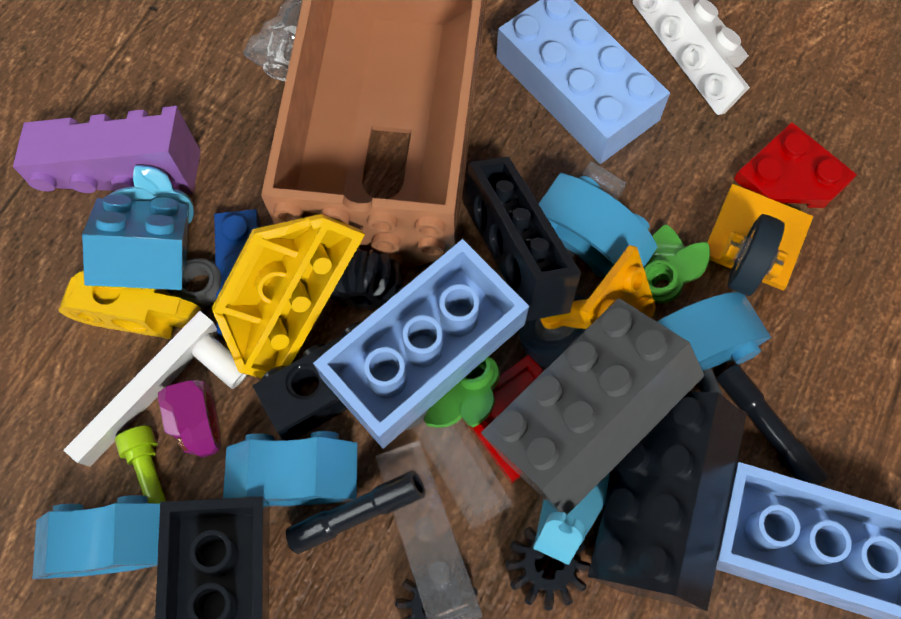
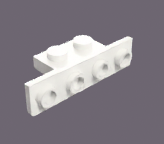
M633 0L634 6L717 115L725 114L750 88L735 69L749 55L740 45V37L733 30L727 28L719 19L717 8L708 0Z

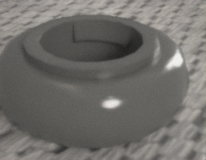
M194 258L187 260L182 290H172L173 296L190 301L201 309L210 307L214 304L216 293L221 285L222 277L219 268L208 259ZM195 276H209V282L203 290L196 293L187 291L189 282Z

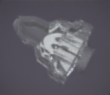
M286 0L282 3L277 17L266 21L259 34L250 36L243 51L246 58L259 66H263L265 73L274 79L286 81L303 0Z

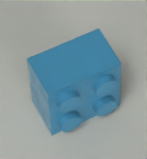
M117 194L97 198L82 233L84 285L182 290L188 254L189 204H179L176 200L170 198H156L150 202L131 200L128 196Z

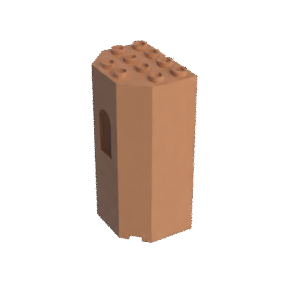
M487 0L302 1L261 197L274 224L318 214L326 215L363 230L365 236L358 249L362 251L372 249L373 252L378 254L386 253L390 256V259H395L400 263V269L402 267L414 268L436 261L456 245ZM372 130L411 134L403 186L398 194L389 199L373 198L363 188Z

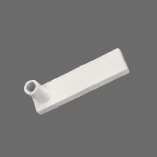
M199 311L63 451L77 463L91 467L115 442V437L124 432L158 397V392L169 386L195 358L231 389L237 387L246 378L247 374L238 371L231 352L215 339L218 333L214 322Z

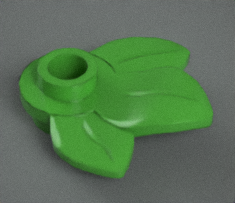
M663 225L652 236L658 247L644 267L655 303H667L676 299L682 292L684 284L702 276L710 259V249L707 242L691 244L684 248L676 232L669 225ZM659 280H667L669 282V285L665 287H654L655 283Z
M487 357L429 408L424 418L425 424L429 427L444 428L456 424L461 418H463L467 425L473 428L482 423L491 414L495 404L492 390L497 386L500 379V371L496 362L492 358Z

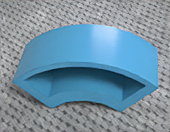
M560 173L539 203V206L564 246L579 256L596 276L605 278L629 245L638 248L643 268L658 247L648 231L649 223L643 217L632 213L615 198L602 191L598 183L587 176L576 178Z
M738 292L725 293L699 301L657 321L690 342L702 371L727 362L744 363L757 356L761 352L759 345L772 338L747 297Z
M331 431L313 432L310 438L288 441H274V436L269 434H248L245 436V441L226 447L223 499L264 497L269 506H305L352 501L357 498V442L339 440V434Z
M130 495L118 497L117 503L84 510V505L59 504L53 506V511L47 512L36 520L32 579L103 575L157 566L160 504L147 503V496Z

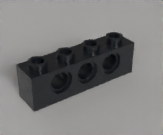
M510 157L469 162L463 203L506 283L529 305L526 320L531 321L570 313L581 271Z
M363 321L350 325L343 331L342 336L328 344L320 343L310 347L303 353L301 359L292 364L278 366L269 370L262 376L261 381L252 385L275 430L284 441L295 440L348 410L321 379L313 363ZM310 381L319 382L317 390L311 395H298L300 388L305 383Z

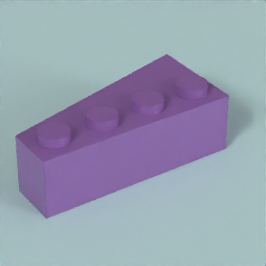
M170 106L163 107L162 114L148 116V113L143 109L128 111L127 119L113 120L106 114L91 115L89 123L81 124L72 118L26 122L23 124L13 168L26 180L29 186L40 191H53L55 188L74 189L82 193H93L96 190L116 191L134 186L133 171L135 165H146L165 172L174 189L180 190L185 194H193L201 151L178 107Z

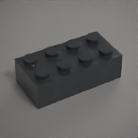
M688 392L614 467L588 573L589 578L620 592L708 611L746 420L745 413L719 392Z
M264 497L160 502L155 619H269V504Z

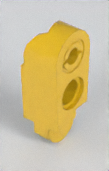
M84 271L70 279L58 310L64 316L84 324L171 339L174 327L183 328L201 311V308L190 301L174 297L165 289L85 286Z

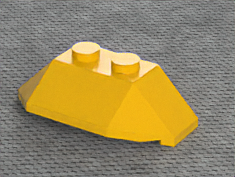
M323 214L252 230L212 306L214 316L240 373L262 378L266 372L275 367L292 364L364 238L365 233L363 230Z

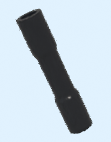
M739 364L732 365L716 378L719 385L736 406L747 414L775 449L780 461L795 479L820 485L830 477L808 448L796 439L765 401L763 393Z
M415 470L376 486L371 492L330 511H322L289 526L286 529L287 543L294 553L301 554L334 539L339 533L376 516L389 514L414 503L426 495L423 481Z

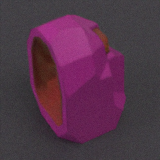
M189 380L166 386L158 392L164 432L178 440L179 446L183 449L184 453L204 458L214 455L220 450L221 439L216 407L210 387L204 381Z

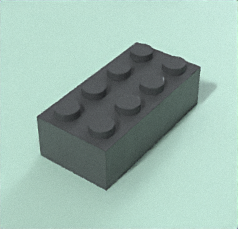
M618 298L481 433L501 458L555 510L568 515L704 377V373L689 341Z

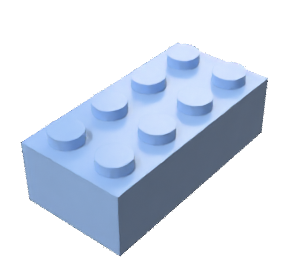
M539 0L498 28L496 58L599 164H602L660 121L670 92L574 0Z
M462 239L313 364L326 385L384 449L525 325L529 305Z
M738 462L716 570L873 619H901V510Z

